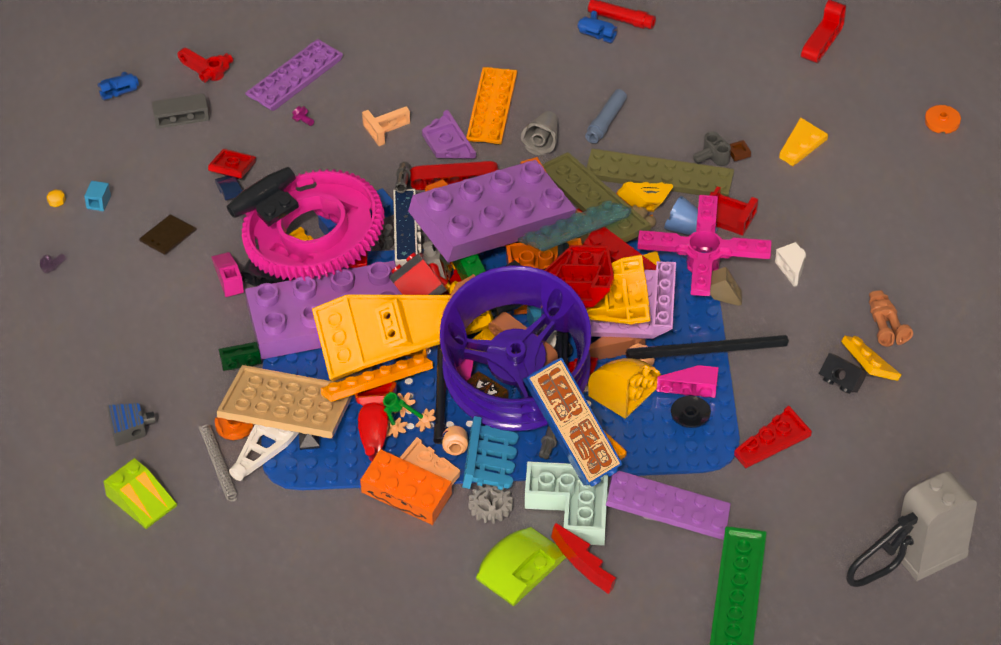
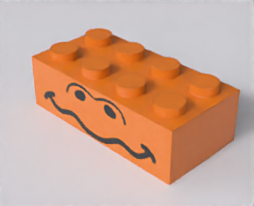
M381 449L360 480L362 493L431 525L434 524L452 495L451 481Z

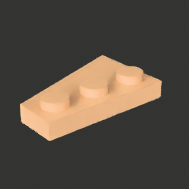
M418 437L400 456L405 461L451 481L452 485L460 477V470L444 457H438L430 446H424L422 440Z

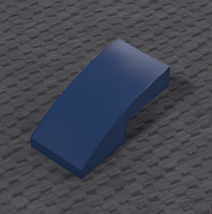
M228 175L215 179L219 192L223 194L225 200L236 198L242 192L238 181L233 176Z

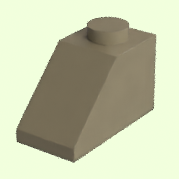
M727 267L712 271L710 288L712 298L738 306L742 305V290Z

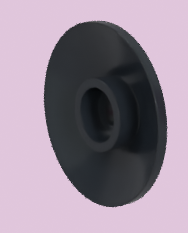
M683 396L678 398L671 406L673 420L684 427H699L710 418V406L705 400L696 396Z

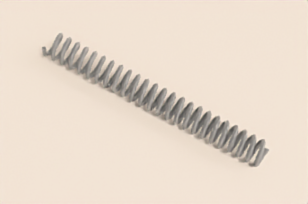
M207 424L202 426V428L200 425L201 435L205 441L225 497L228 501H235L237 498L233 500L228 499L234 498L237 492L211 425Z

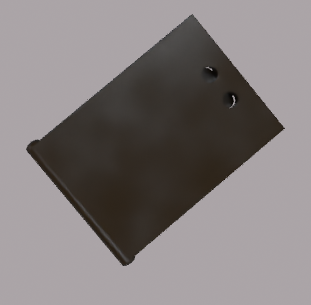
M170 214L139 238V240L166 255L195 232L197 228Z

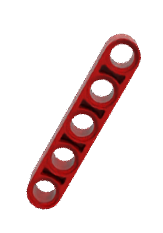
M493 161L415 166L410 170L411 187L415 190H425L426 186L442 179L449 185L499 170L498 164Z

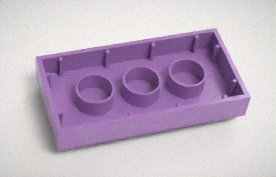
M536 160L415 194L412 196L408 212L449 263L569 226L572 223L576 208L549 177L544 168Z
M395 261L375 262L368 266L342 269V272L336 270L335 275L328 273V277L323 274L321 279H318L317 276H314V279L306 276V281H304L301 276L291 281L273 284L264 283L257 287L245 289L247 307L261 359L322 348L312 308L344 295H402L389 278L393 274L391 270L396 267Z

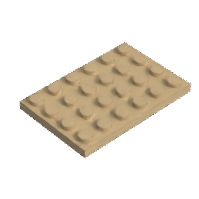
M242 365L217 410V417L324 438H333L353 395L331 402L321 395V388L328 386L333 381Z

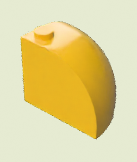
M623 358L613 360L591 374L588 382V396L626 419L657 389V377L661 376V374L652 365L638 359Z

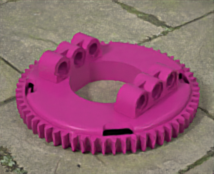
M319 169L318 172L312 170L310 173L306 171L305 174L299 173L298 176H295L296 179L283 191L288 192L298 202L299 207L269 227L257 215L256 209L246 213L241 230L242 241L248 258L254 263L255 267H259L260 271L264 270L265 274L268 272L270 276L275 274L276 278L281 276L282 280L288 277L289 281L301 276L304 281H306V276H309L311 279L317 276L318 279H321L323 274L328 277L330 272L335 275L336 270L342 272L343 267L348 269L350 263L355 265L354 260H361L360 255L366 256L365 250L371 251L370 246H375L374 241L379 240L378 235H381L380 230H383V219H385L381 199L374 187L369 182H366L364 178L361 179L359 175L349 174L348 171L343 173L342 170L336 172L335 169L332 171L328 169L322 171ZM315 182L317 184L315 188L303 191L296 190V187L299 188L305 185L314 184ZM312 210L317 215L331 219V221L337 224L331 232L314 240L303 241L286 234L288 226L295 218ZM255 239H258V250L256 249Z

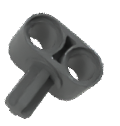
M707 132L704 135L703 150L695 153L693 158L696 163L710 158L715 164L726 166L730 162L731 146L717 132Z

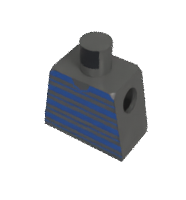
M138 403L107 406L115 446L145 437L144 425L156 423L154 412L142 414L140 404Z

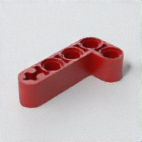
M828 0L824 9L823 20L805 43L801 52V58L819 63L843 28L846 5Z

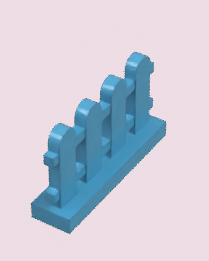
M474 416L470 428L462 488L470 489L472 482H477L479 486H482V484L497 486L499 490L510 488L513 484V478L505 475V473H513L515 464L507 459H514L517 450L508 445L516 444L519 436L515 432L500 430L487 425L482 426V418ZM488 440L501 442L503 444L488 442ZM486 455H492V456L501 457V459H499V458H494V457H489V456H486ZM485 469H488V470L498 471L499 473H494V472H489V471H484V470H485Z

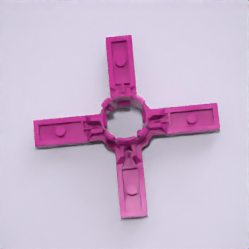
M699 195L696 232L688 237L680 236L677 233L639 230L638 249L676 252L679 255H687V269L692 272L691 295L710 296L712 271L719 269L721 258L735 256L770 259L772 240L747 238L724 240L715 233L718 196Z

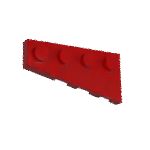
M601 223L596 225L583 243V245L609 246L611 263L622 258L642 255ZM642 255L644 270H656L657 265Z
M788 405L783 413L777 414L772 419L771 423L759 429V433L751 436L735 449L734 456L746 469L811 437L812 431Z

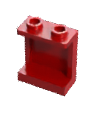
M717 186L714 192L710 193V196H718L716 227L743 236L757 213L758 199L751 197L749 202L745 203L721 195V187Z

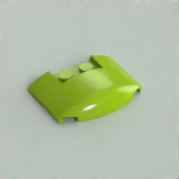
M532 527L521 529L504 537L490 549L480 564L476 579L512 606H515L566 557L555 543Z

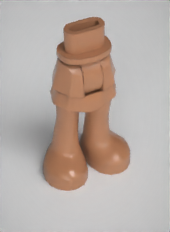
M882 290L870 292V311L879 328L877 333L878 342L883 346L890 347L894 344V340L897 345L909 341L913 336V330L907 324H900L897 310L889 300L888 295L884 294ZM886 321L890 322L892 329L887 326Z

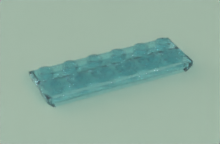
M611 200L604 201L602 205L589 207L582 213H574L571 217L559 219L552 225H544L540 227V230L527 232L524 236L518 238V241L545 251L627 218L631 213V208L623 206V204L614 203Z

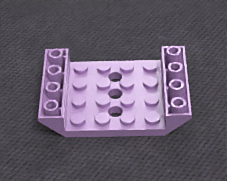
M657 261L656 270H645L651 321L623 324L590 320L591 336L654 339L673 329L676 262Z

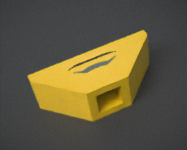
M626 182L617 191V194L631 206L645 207L648 212H654L667 197L673 185L664 184L663 182Z

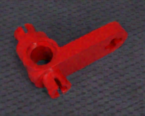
M185 47L177 53L179 60L185 66L199 73V78L204 83L208 80H221L224 77V72L230 68L229 64L233 62L232 56L228 55V53H225L223 56H212L208 59Z

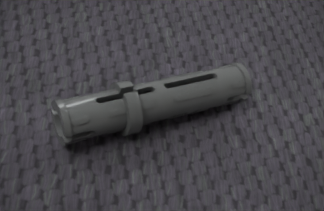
M401 162L396 172L397 182L395 190L398 193H404L407 190L408 179L411 176V166L408 162Z

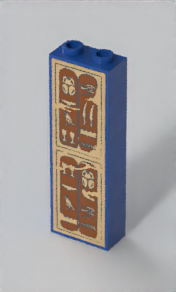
M562 357L523 378L583 486L590 484L592 487L602 481L601 477L604 475L611 476L619 471L618 467L622 465V462Z

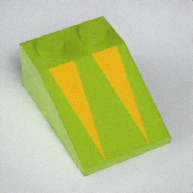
M135 458L103 481L106 496L145 529L149 528L177 506V503L152 473Z

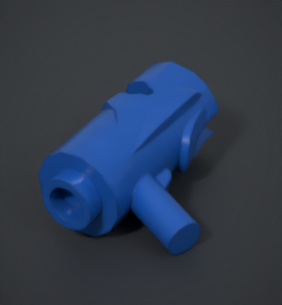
M596 11L591 12L590 18L583 17V19L579 20L578 29L580 33L593 36L598 40L603 38V41L613 43L617 31L614 30L617 29V26L598 20V13Z
M122 72L121 76L102 80L97 85L101 89L99 93L102 100H107L113 96L117 97L137 90L139 82L136 75L133 76L132 73Z

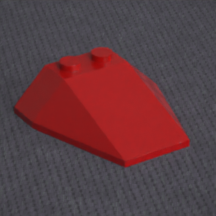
M571 245L544 270L559 277L572 287L582 300L585 308L594 307L610 292L614 283L609 246Z

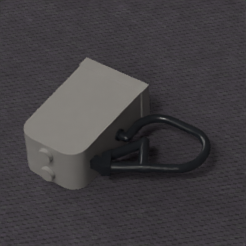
M951 472L941 473L914 486L905 495L901 517L898 519L899 523L851 564L846 577L848 584L853 587L867 585L891 573L900 563L903 564L916 581H919L967 558L977 502ZM883 548L889 555L896 556L885 568L862 579H854V574L858 567L879 549Z

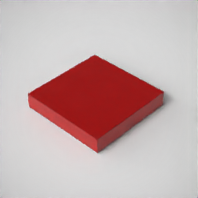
M222 149L208 165V171L242 179L256 163V157Z

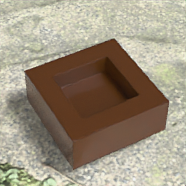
M744 140L729 144L731 146L730 155L734 161L751 157V150Z

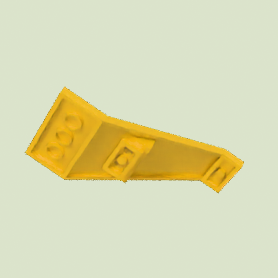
M344 295L312 308L329 379L335 381L365 368L439 345L442 312L450 295ZM491 310L474 319L465 329L466 334L470 335L489 328L488 324L493 320Z

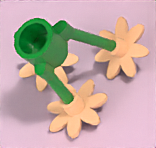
M389 392L383 399V403L386 406L384 411L388 415V424L390 425L388 426L386 437L393 434L394 438H397L398 432H406L404 427L408 424L407 422L401 423L400 417L395 421L392 412L398 413L400 411L401 417L405 416L406 411L413 413L420 420L415 427H420V432H423L426 427L428 429L431 428L430 422L436 420V417L433 416L435 410L432 409L429 412L426 408L424 413L421 414L410 406L416 402L415 400H409L410 393L403 397L401 393L397 395Z

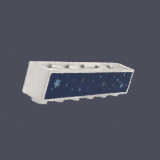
M407 189L404 193H398L396 190H393L396 266L406 264V258L414 252L416 255L421 253V244H417L421 243V232H417L421 231V228L408 212L412 196L416 194L415 189Z

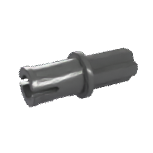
M550 426L547 427L546 434L541 439L542 446L539 457L544 459L549 458L552 448L557 445L556 437Z

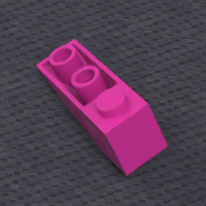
M230 252L211 256L225 297L244 293L242 276Z
M698 365L658 376L657 392L715 398L719 367Z

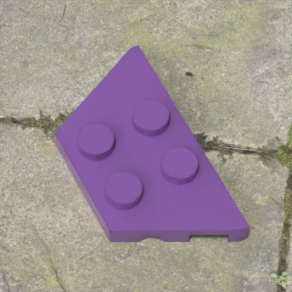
M448 110L443 112V116L440 119H434L430 125L422 130V136L436 158H476L475 150Z

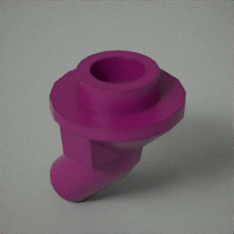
M298 106L292 112L294 115L292 119L296 122L301 120L309 126L314 124V120L306 116L308 110L305 106L302 108Z

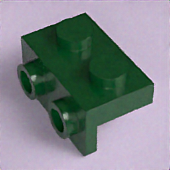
M257 342L219 349L223 371L241 368L242 365L253 366L261 364L260 350L258 349Z

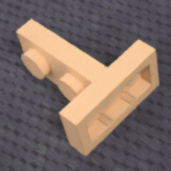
M405 106L376 118L373 117L369 110L363 111V126L378 146L384 145L386 132L410 124V110Z

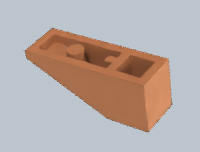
M601 337L590 344V357L600 360L625 355L626 350L638 343L645 345L646 338Z

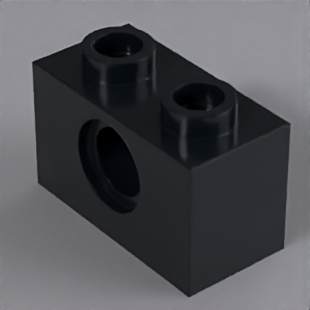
M832 353L828 354L819 372L820 375L824 376L823 380L832 385L835 382L841 385L839 389L849 394L851 391L858 393L868 373L866 370ZM844 369L846 376L841 380L839 373Z

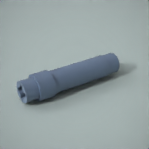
M617 89L614 91L596 119L588 126L585 138L590 143H597L607 132L608 126L627 99V94L623 90Z

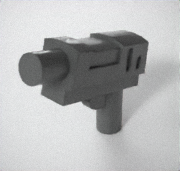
M391 224L382 225L383 230H380L381 235H378L379 240L377 243L382 250H388L392 247L393 240L390 236Z

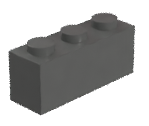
M205 94L152 102L156 129L209 121Z

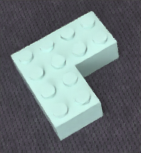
M527 462L525 509L565 511V529L590 545H605L607 510L605 504L608 492V475L606 474L601 477L602 481L592 487L590 484L583 486L571 464Z

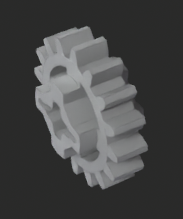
M486 484L485 488L479 486V491L473 489V495H469L468 503L471 515H476V520L483 518L484 523L491 520L492 524H495V519L501 522L503 521V516L508 517L509 512L512 511L513 498L510 497V491L505 492V488L499 490L497 486L490 487V485Z

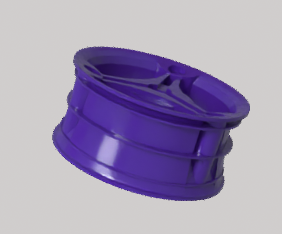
M504 266L480 273L456 291L443 312L440 324V345L443 354L442 368L444 380L451 397L471 418L474 416L481 417V424L505 431H527L548 425L533 396L528 397L523 378L545 366L546 352L544 343L555 330L570 332L577 349V363L571 374L583 394L590 374L589 349L591 325L587 310L572 287L559 277L538 268ZM510 304H523L541 309V317L525 330H505L492 340L467 338L465 329L478 316L493 308ZM545 324H547L548 326L538 336H536V333ZM465 359L487 364L491 374L497 380L508 385H515L522 398H501L484 393L469 384L459 374L456 367Z

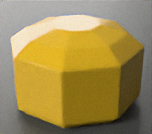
M54 189L48 192L46 196L47 202L53 207L63 205L66 200L62 190Z

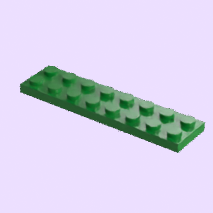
M725 527L710 645H753L767 531Z

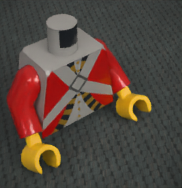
M428 241L423 244L424 256L422 258L439 280L449 287L448 292L451 294L458 283L454 281L451 285L449 284L452 266L454 269L455 266L453 262L448 263L432 241Z

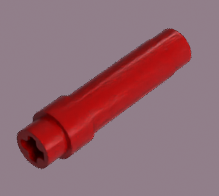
M590 0L588 5L589 13L596 11L599 16L632 24L638 28L653 29L656 22V16L650 15L645 11H636L598 0Z

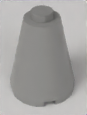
M545 111L523 129L521 141L525 144L527 151L539 156L553 151L557 140L558 118L555 113Z

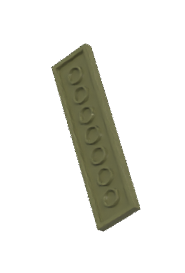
M591 149L586 167L601 181L620 184L626 182H663L664 184L673 185L671 191L695 195H710L718 186L721 187V195L729 197L734 176V169L599 149Z
M569 152L542 164L549 177L570 201L596 224L601 223L623 241L628 242L638 237L639 230H651L649 222Z

